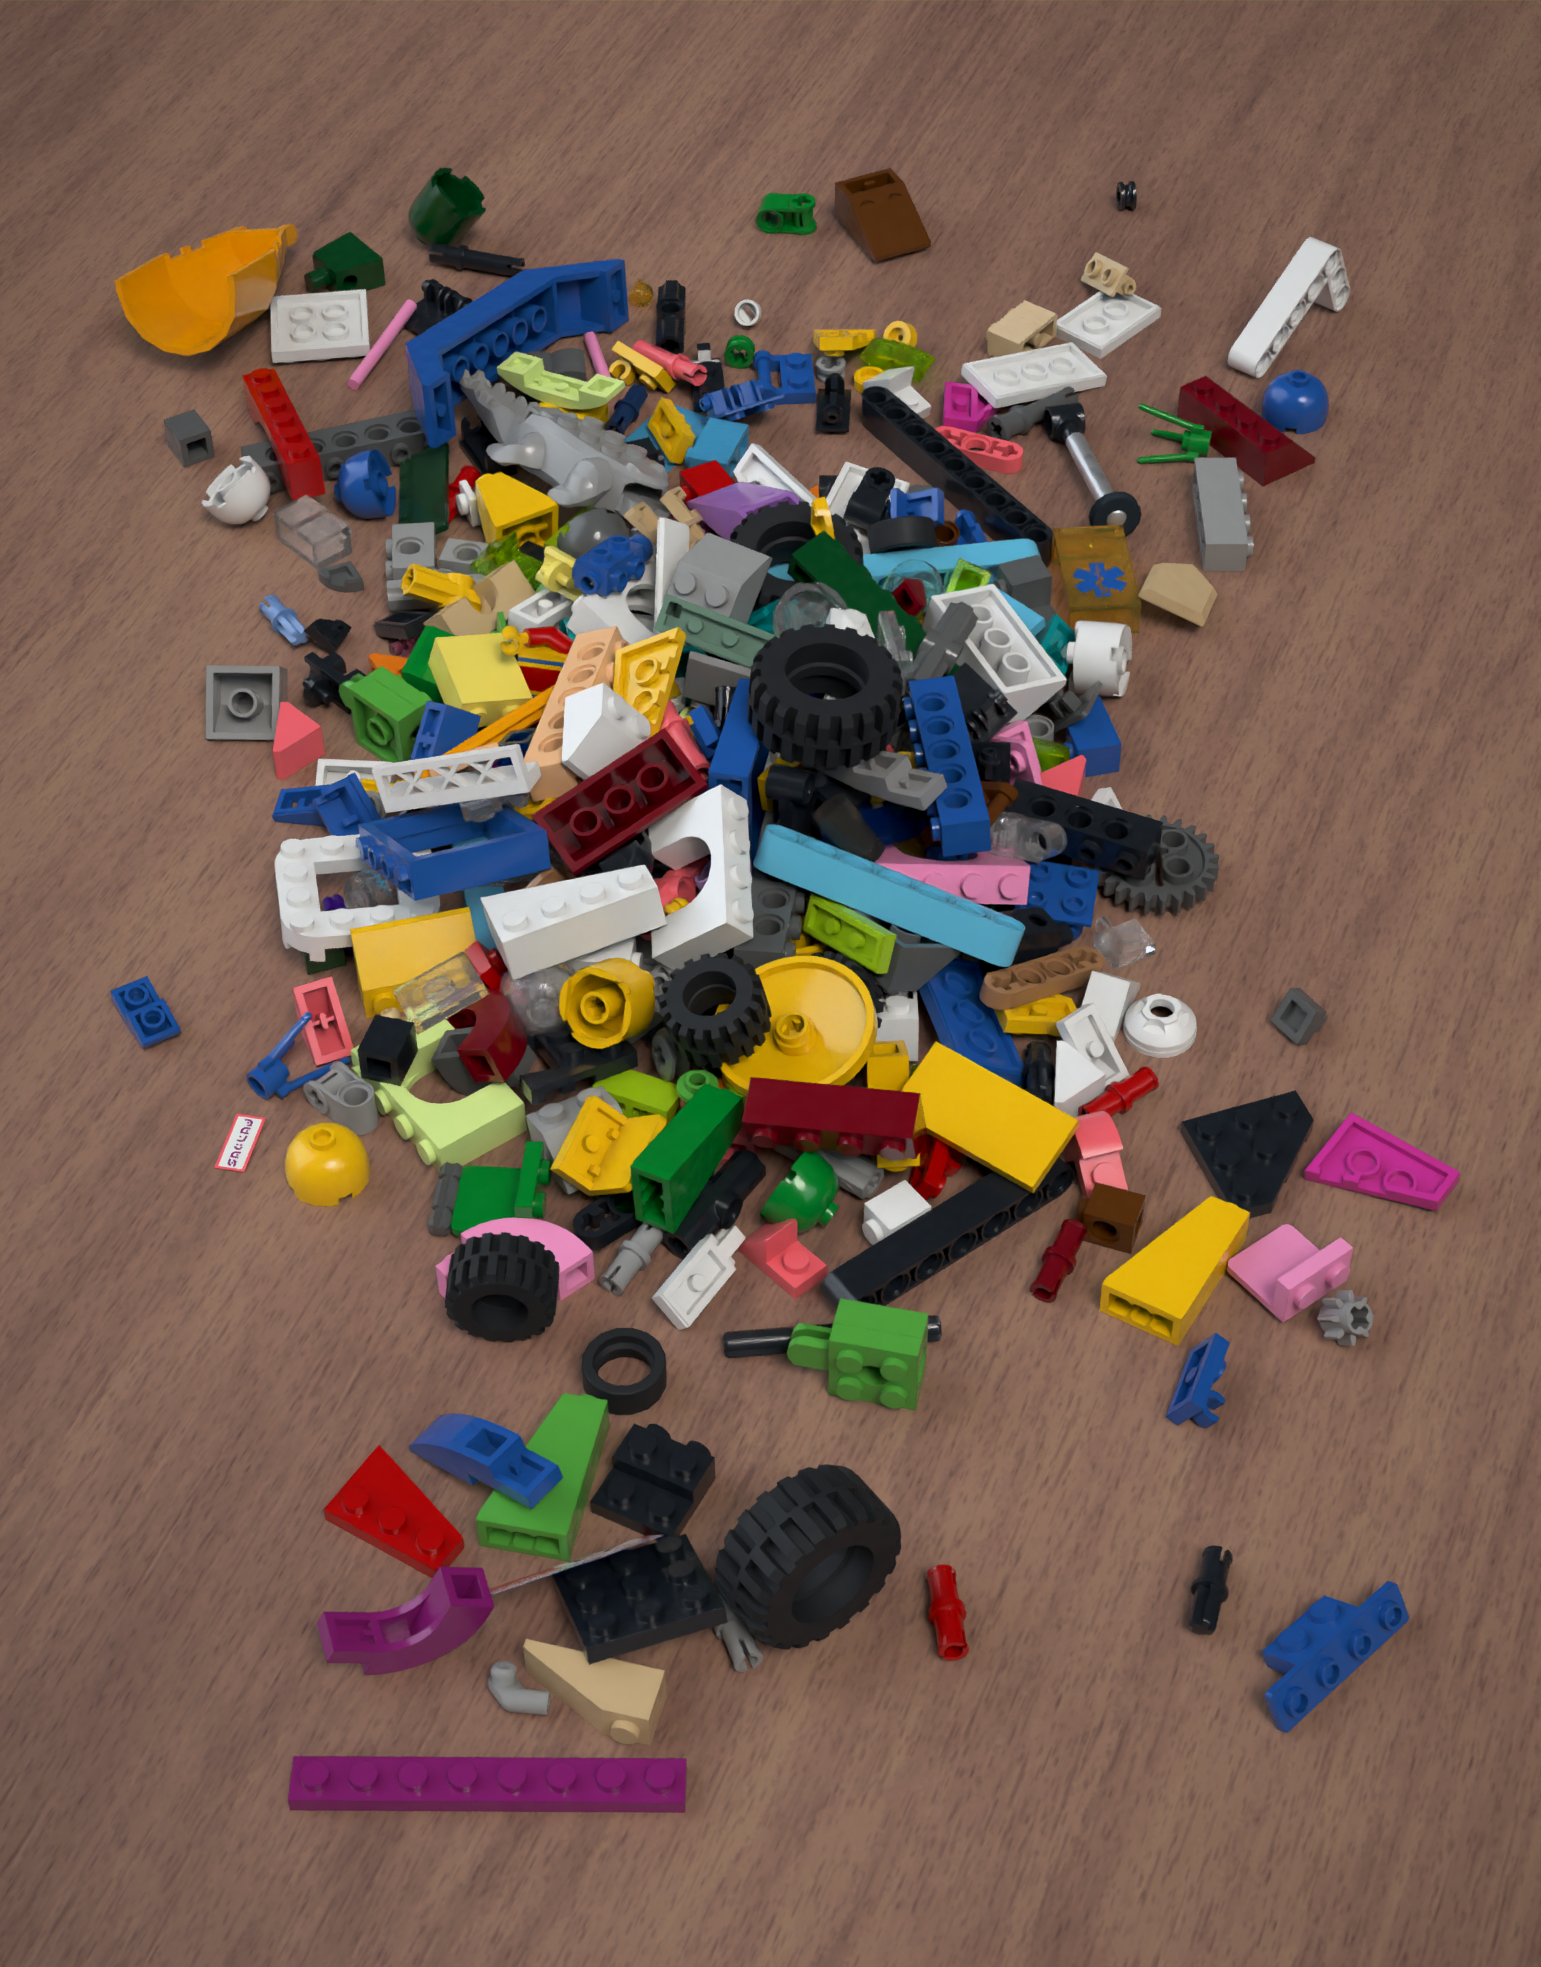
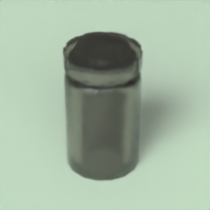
M837 794L829 798L814 813L813 819L836 848L872 862L877 861L885 850V844L877 837L845 794Z

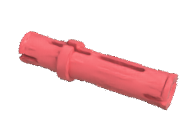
M645 340L637 341L632 347L636 352L663 367L672 379L677 381L681 379L694 386H700L707 378L706 374L698 372V370L703 373L707 372L704 366L692 362L689 357L678 353V355L673 354Z
M668 700L660 731L664 728L667 730L705 782H708L709 777L704 770L706 769L708 773L711 764L693 738L687 719H683L676 710L674 703Z

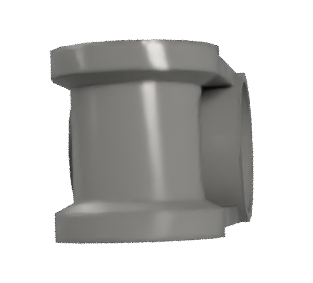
M336 1061L330 1066V1071L317 1081L310 1080L304 1084L305 1096L319 1113L325 1114L336 1123L347 1126L355 1134H368L378 1126L379 1116L373 1087L370 1083L354 1074L344 1063Z

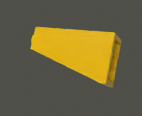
M1213 1196L1208 1197L1105 1278L1102 1283L1099 1311L1179 1346L1227 1271L1229 1259L1237 1255L1246 1241L1250 1212L1239 1208L1233 1203L1225 1202Z

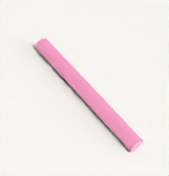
M406 300L348 379L347 384L351 389L357 390L415 312L417 304L413 300Z

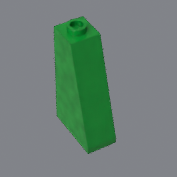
M705 1083L638 1155L630 1166L636 1220L672 1234L676 1232L743 1127V1097L736 1095L728 1089H720Z

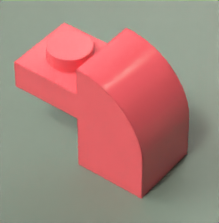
M1098 1111L1074 1117L1079 1120V1128L1064 1148L1063 1154L1065 1162H1075L1083 1197L1090 1198L1096 1182L1128 1190L1119 1150H1123V1146L1110 1115L1106 1111Z

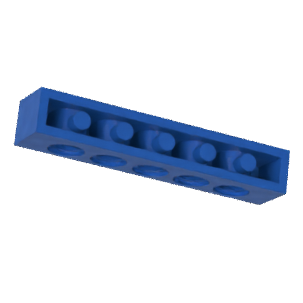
M954 675L908 681L909 697H903V711L905 720H909L908 732L910 743L913 744L916 768L923 767L919 768V770L943 774L947 788L926 809L927 817L934 816L930 818L933 842L940 841L943 857L991 851L990 818Z

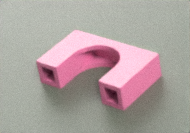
M852 842L851 854L974 903L1027 905L1030 865L1001 844H991V851L969 853L968 859L964 861H939L904 854L890 842Z

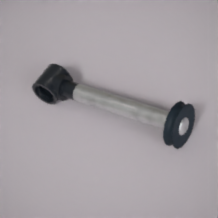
M1080 402L1046 406L1044 409V424L1048 438L1050 440L1058 439L1059 442L1066 444L1096 501L1089 513V522L1094 533L1104 540H1118L1126 537L1138 526L1141 519V509L1131 494L1113 491L1084 436L1086 422L1082 404Z

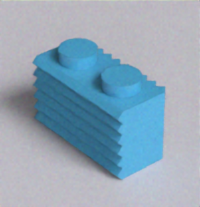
M709 417L705 428L700 427L698 430L696 445H694V448L689 447L686 452L685 466L692 468L717 460L728 475L733 478L734 469L749 448V425Z

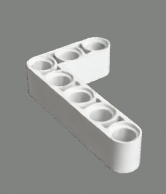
M1313 237L1305 240L1232 346L1228 355V365L1255 378L1262 377L1313 302L1335 312H1339L1345 306L1350 293V285L1340 248Z

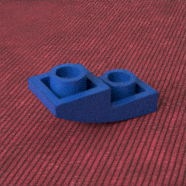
M148 976L110 991L111 1000L143 1049L181 1033V1029L164 998H159Z

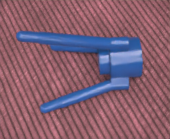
M306 1012L274 1049L254 1069L246 1074L248 1084L261 1098L267 1100L273 1094H276L280 1099H283L291 1091L304 1086L308 1081H314L330 1071V1066L336 1062L334 1061L291 1082H287L286 1078L290 1076V1072L281 1059L294 1046V1038L312 1018L310 1012ZM344 1057L338 1061L348 1065L351 1063V1058Z

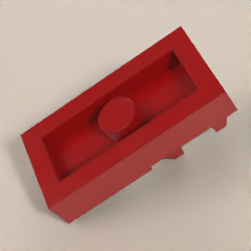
M927 1134L926 1142L920 1151V1166H913L908 1183L925 1200L930 1197L935 1199L945 1186L946 1176L952 1177L961 1169L962 1165L956 1161L964 1154Z

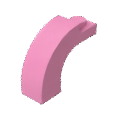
M502 1218L481 1223L461 1233L462 1244H466V1239L473 1236L480 1238L484 1233L501 1234V1232H508L514 1236H527L530 1241H538L545 1245L544 1250H551L555 1255V1261L559 1262L557 1298L560 1301L595 1279L593 1251L573 1233L556 1224L539 1219ZM455 1253L449 1254L441 1263L435 1266L439 1293L444 1298L446 1296L451 1255Z

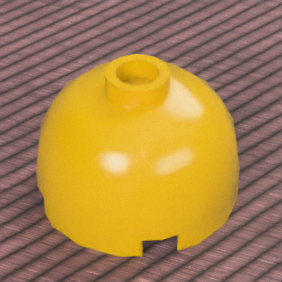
M321 1122L310 1125L298 1132L287 1148L285 1157L286 1179L288 1185L294 1190V1195L300 1201L313 1206L331 1207L340 1204L339 1198L346 1197L351 1193L352 1198L359 1195L369 1181L371 1169L362 1139L347 1126L336 1122Z

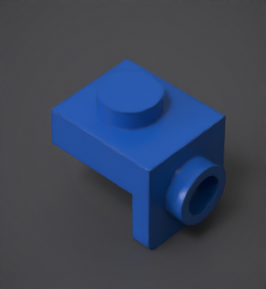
M899 488L891 489L890 502L887 507L889 518L924 516L931 518L934 521L935 527L943 526L944 492L939 488H933L906 494Z

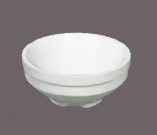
M1162 994L1146 996L1135 1001L1126 1011L1123 1021V1035L1128 1044L1139 1053L1156 1058H1169L1184 1053L1192 1046L1197 1034L1196 1017L1188 1005L1177 998ZM1163 1006L1169 1008L1173 1014L1169 1017H1157L1150 1010L1154 1007Z

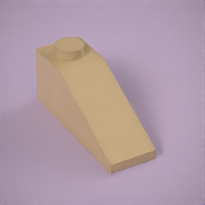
M530 1639L525 1640L523 1650L526 1673L547 1690L551 1691L552 1694L603 1735L610 1736L623 1744L640 1743L651 1746L667 1697L665 1670L613 1658L589 1664L582 1651Z

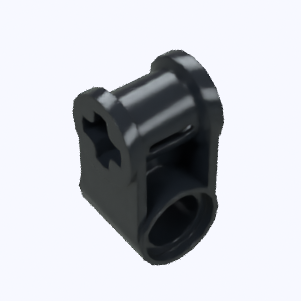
M873 467L865 472L857 490L853 492L847 504L843 517L847 523L868 530L869 526L884 519L888 503L890 502V490L894 488L895 477L892 472L881 467Z

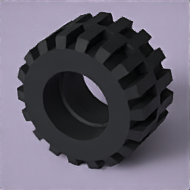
M708 953L700 955L701 959L695 962L691 958L684 962L685 967L683 969L676 968L670 974L672 981L664 982L662 986L664 994L659 995L660 1013L675 1050L677 1052L680 1051L682 1058L688 1062L694 1059L695 1064L705 1067L707 1063H711L713 1068H720L724 1062L729 1061L731 1065L739 1063V1057L745 1055L748 1058L755 1053L753 1049L755 1045L762 1046L766 1040L764 1033L770 1032L771 1028L769 1019L772 1017L771 1009L759 974H756L755 968L750 963L744 964L743 958L736 955L729 959L727 953H718L716 957H710ZM730 1005L719 1014L701 1016L702 1013L713 1006Z
M490 1232L482 1234L480 1238L473 1236L466 1239V1244H459L455 1248V1254L451 1255L445 1296L446 1314L450 1320L455 1321L454 1325L460 1330H467L469 1335L474 1337L480 1336L487 1341L514 1342L517 1339L524 1341L531 1339V1335H540L545 1332V1327L551 1326L556 1314L560 1271L559 1262L555 1261V1255L551 1250H544L545 1245L538 1241L532 1242L529 1240V1237L524 1235L514 1236L508 1232H501V1234Z

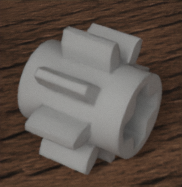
M1336 1290L1335 1298H1323V1305L1317 1320L1325 1331L1324 1338L1337 1339L1339 1345L1348 1346L1355 1345L1356 1337L1368 1338V1331L1374 1319L1371 1308L1366 1304L1368 1298L1366 1296H1354L1352 1290Z

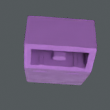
M740 481L689 500L686 506L691 510L696 509L708 526L722 538L730 540V534L737 525H741V520L751 513L754 515L758 514L759 508L770 505L771 508L776 507L778 502L789 501L790 505H798L801 500L789 490Z

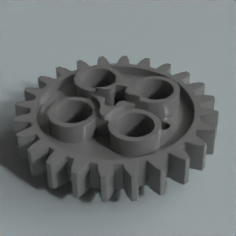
M1165 815L1160 818V821L1163 822L1160 851L1156 856V870L1160 874L1159 886L1156 885L1154 877L1155 860L1144 880L1093 865L1092 869L1100 870L1098 886H1104L1103 894L1105 896L1115 894V904L1128 901L1130 911L1134 910L1138 905L1143 906L1144 914L1147 915L1151 908H1157L1160 915L1165 914L1166 907H1171L1176 913H1180L1181 904H1185L1192 909L1195 906V899L1205 901L1207 892H1213L1214 883L1218 878L1219 854L1214 853V843H1206V833L1195 835V825L1184 829L1181 827V819L1176 820L1173 824H1169Z

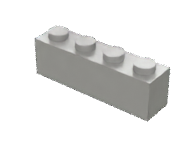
M1195 458L1192 491L1203 571H1245L1247 557L1253 556V536H1247L1250 534V515L1246 514L1247 494L1241 493L1244 489V473L1238 472L1236 458Z

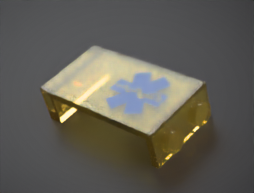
M1123 525L1053 528L1052 562L1060 566L1069 609L1068 626L1075 632L1077 621L1127 624L1131 629V633H1139L1142 605L1138 596L1139 592Z

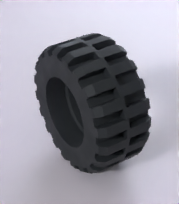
M789 501L778 502L776 507L771 508L770 505L758 509V514L754 515L751 513L741 520V525H737L730 534L729 541L772 557L770 566L790 561L791 555L815 537L811 526V506H809V502L799 501L798 505H790ZM838 514L831 515L835 539L844 545L849 556L857 564L863 565V548L861 542L858 541L857 533L850 525L846 526V520ZM767 572L752 612L789 593H794L801 624H814V627L824 626L826 612L796 581L780 579Z
M814 624L802 625L800 630L795 631L793 628L785 630L780 634V638L774 636L765 643L764 647L757 652L753 659L747 707L748 722L752 725L751 730L759 741H763V745L771 753L775 754L778 752L782 760L791 764L794 761L802 763L804 768L814 769V766L825 767V770H836L838 766L845 765L846 768L857 766L862 759L867 762L877 756L879 751L884 750L891 742L892 736L896 733L903 689V679L898 663L894 658L892 659L893 656L883 645L877 646L878 642L876 639L867 634L861 636L853 628L846 627L844 630L835 628V624H824L823 627H814ZM824 693L835 695L843 699H819L809 696L807 694Z
M830 1464L819 1465L817 1469L807 1467L799 1470L798 1475L794 1477L787 1476L778 1481L777 1486L770 1492L764 1491L756 1498L757 1502L749 1510L745 1509L738 1517L739 1523L734 1529L728 1531L724 1538L725 1547L718 1552L715 1573L716 1586L719 1588V1593L755 1637L764 1645L779 1649L790 1650L791 1647L799 1649L808 1646L810 1641L815 1640L819 1642L829 1637L831 1631L836 1628H843L850 1622L849 1619L858 1611L861 1613L870 1604L869 1600L875 1593L879 1594L886 1584L885 1578L888 1574H892L897 1564L895 1556L900 1555L901 1530L895 1515L853 1470Z

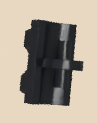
M313 651L304 656L305 662L310 667L309 677L304 679L302 683L303 687H305L303 691L304 700L312 706L333 702L350 715L352 711L344 705L340 697L339 686L343 682L350 680L357 673L364 677L366 675L359 669L344 675L347 673L346 663L336 652L324 658L319 657Z

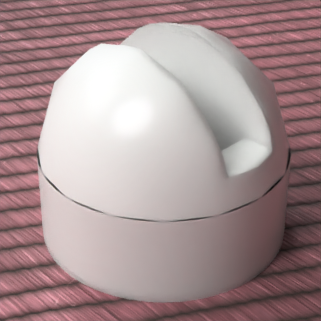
M742 300L736 305L734 314L740 324L752 326L760 320L762 312L757 302ZM746 305H748L753 314L756 316L754 320L751 319L749 314L744 309Z

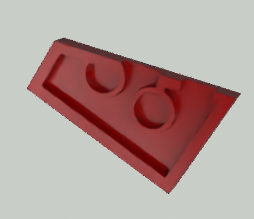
M380 1445L375 1448L324 1508L325 1520L430 1578L434 1577L439 1567H449L465 1548L463 1536Z

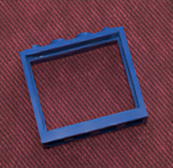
M739 678L708 772L709 790L721 784L747 800L749 809V854L753 867L765 810H762L757 778L764 772L769 750L763 745V741L757 739L751 730L752 725L748 722L747 707L750 680Z
M495 797L446 804L358 824L360 837L356 838L355 843L356 847L360 849L361 861H364L374 871H377L414 901L551 869L546 830ZM483 836L488 839L417 857L412 854Z

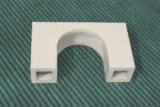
M656 560L645 562V572L640 580H629L622 592L614 591L608 596L597 593L581 595L571 607L573 614L566 627L576 635L617 626L623 640H627L629 645L655 636L633 616L630 610H639L654 615Z
M721 784L687 801L648 827L654 858L674 870H678L711 854L709 876L701 892L687 906L665 916L667 925L651 930L652 958L672 970L676 968L683 969L685 967L684 962L691 958L695 962L701 959L700 955L708 953L710 957H714L718 953H723L753 938L754 913L751 896L752 876L750 873V841L748 832L749 809L747 800Z

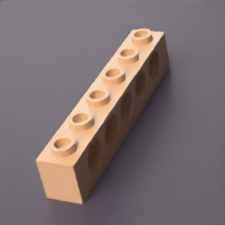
M617 626L576 634L524 757L525 763L537 761L542 775L529 792L534 802L551 797H560L581 783L582 778L562 763L565 697L603 682L613 690L616 650L629 646L627 640H623Z

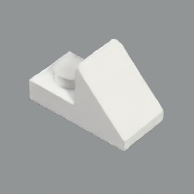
M912 366L889 369L863 383L864 389L872 386H881L889 389L921 418L930 415L931 405L911 386L914 367Z
M1094 1003L1081 1006L1055 1023L1063 1041L1070 1044L1106 1074L1104 1092L1105 1087L1111 1082L1116 1081L1119 1083L1129 1076Z

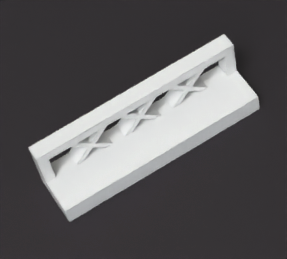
M519 744L376 765L372 769L386 813L530 792L542 776L537 761L525 763ZM511 758L513 765L492 768L496 759ZM468 763L477 769L475 771L456 773L461 764ZM427 769H433L442 775L420 778L423 771ZM397 774L406 781L395 782L390 787L387 775Z

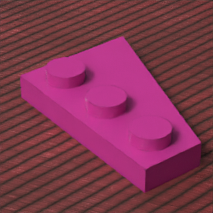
M1351 1112L1305 1169L1304 1180L1437 1211L1459 1183L1460 1172Z

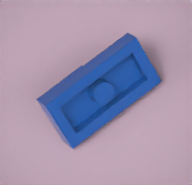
M1214 1333L1190 1349L1166 1414V1418L1176 1425H1180L1191 1417L1203 1428H1208L1218 1422L1219 1417L1213 1414L1208 1407L1215 1410L1225 1403V1398L1219 1392L1211 1390L1213 1383L1225 1371L1227 1363L1224 1361L1230 1344L1229 1341L1218 1333Z

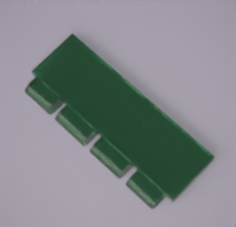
M445 442L438 448H427L412 455L411 460L408 458L400 463L399 524L434 522L435 535L449 529V444Z

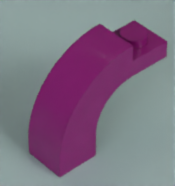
M439 1567L427 1588L419 1596L404 1605L380 1612L324 1611L317 1622L327 1663H361L364 1675L386 1674L428 1663L454 1650L478 1631L495 1606L483 1568Z

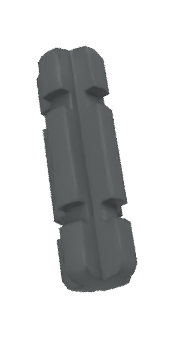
M446 1162L440 1168L438 1176L440 1180L437 1182L431 1206L433 1211L430 1212L427 1223L429 1226L428 1231L433 1236L440 1235L446 1237L451 1233V1219L459 1188V1179H461L463 1170L459 1163L451 1164Z

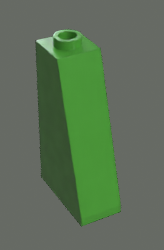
M562 1394L525 1447L557 1464L563 1478L532 1509L495 1489L478 1512L476 1518L480 1546L570 1561L610 1427L608 1400L598 1399L587 1394Z

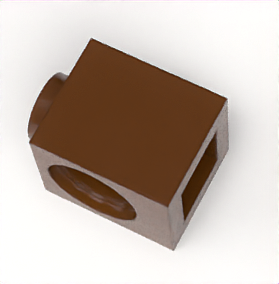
M1096 1182L1090 1198H1082L1077 1213V1221L1083 1223L1085 1226L1084 1230H1088V1235L1084 1241L1131 1254L1143 1223L1146 1195Z

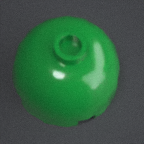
M803 1152L790 1168L792 1170L786 1178L781 1180L760 1212V1216L770 1224L780 1223L792 1218L796 1219L798 1233L808 1232L817 1223L825 1227L840 1207L833 1202L839 1191L838 1176L833 1167L818 1153Z

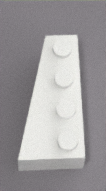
M645 864L480 898L491 936L513 980L667 925L658 887Z

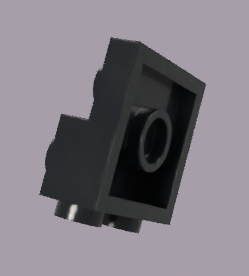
M634 1423L612 1456V1470L590 1501L591 1512L642 1535H664L654 1539L656 1541L668 1536H680L716 1479L715 1457L711 1456L709 1449L700 1442L689 1441L684 1445L672 1440L668 1431L657 1424H649L644 1428Z

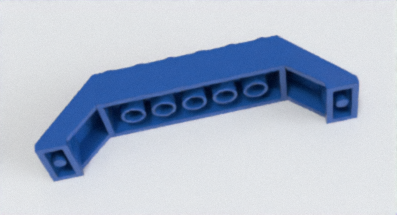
M612 259L523 270L405 343L412 403L429 447L438 448L456 436L453 407L468 398L460 389L459 383L465 369L469 371L470 376L474 375L478 370H482L485 373V378L492 383L501 377L497 373L496 367L514 352L541 351L561 337L586 334L587 332H612L629 321L625 260Z

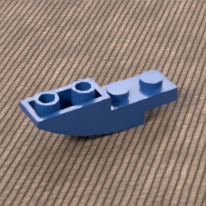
M440 1415L409 1445L411 1452L474 1486L480 1480L530 1509L563 1478L559 1466L527 1449L521 1435L488 1420L470 1415Z

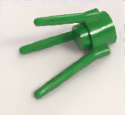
M1142 403L1139 404L1138 408L1140 410L1188 429L1184 430V434L1153 429L1151 431L1153 436L1181 441V450L1187 451V453L1139 457L1137 459L1139 464L1176 461L1194 462L1198 456L1207 458L1212 431L1203 430L1204 425L1194 424Z

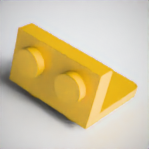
M589 1096L586 1098L550 1170L588 1196L630 1192L633 1190L631 1164L665 1127L667 1119L660 1114L627 1118L599 1097Z

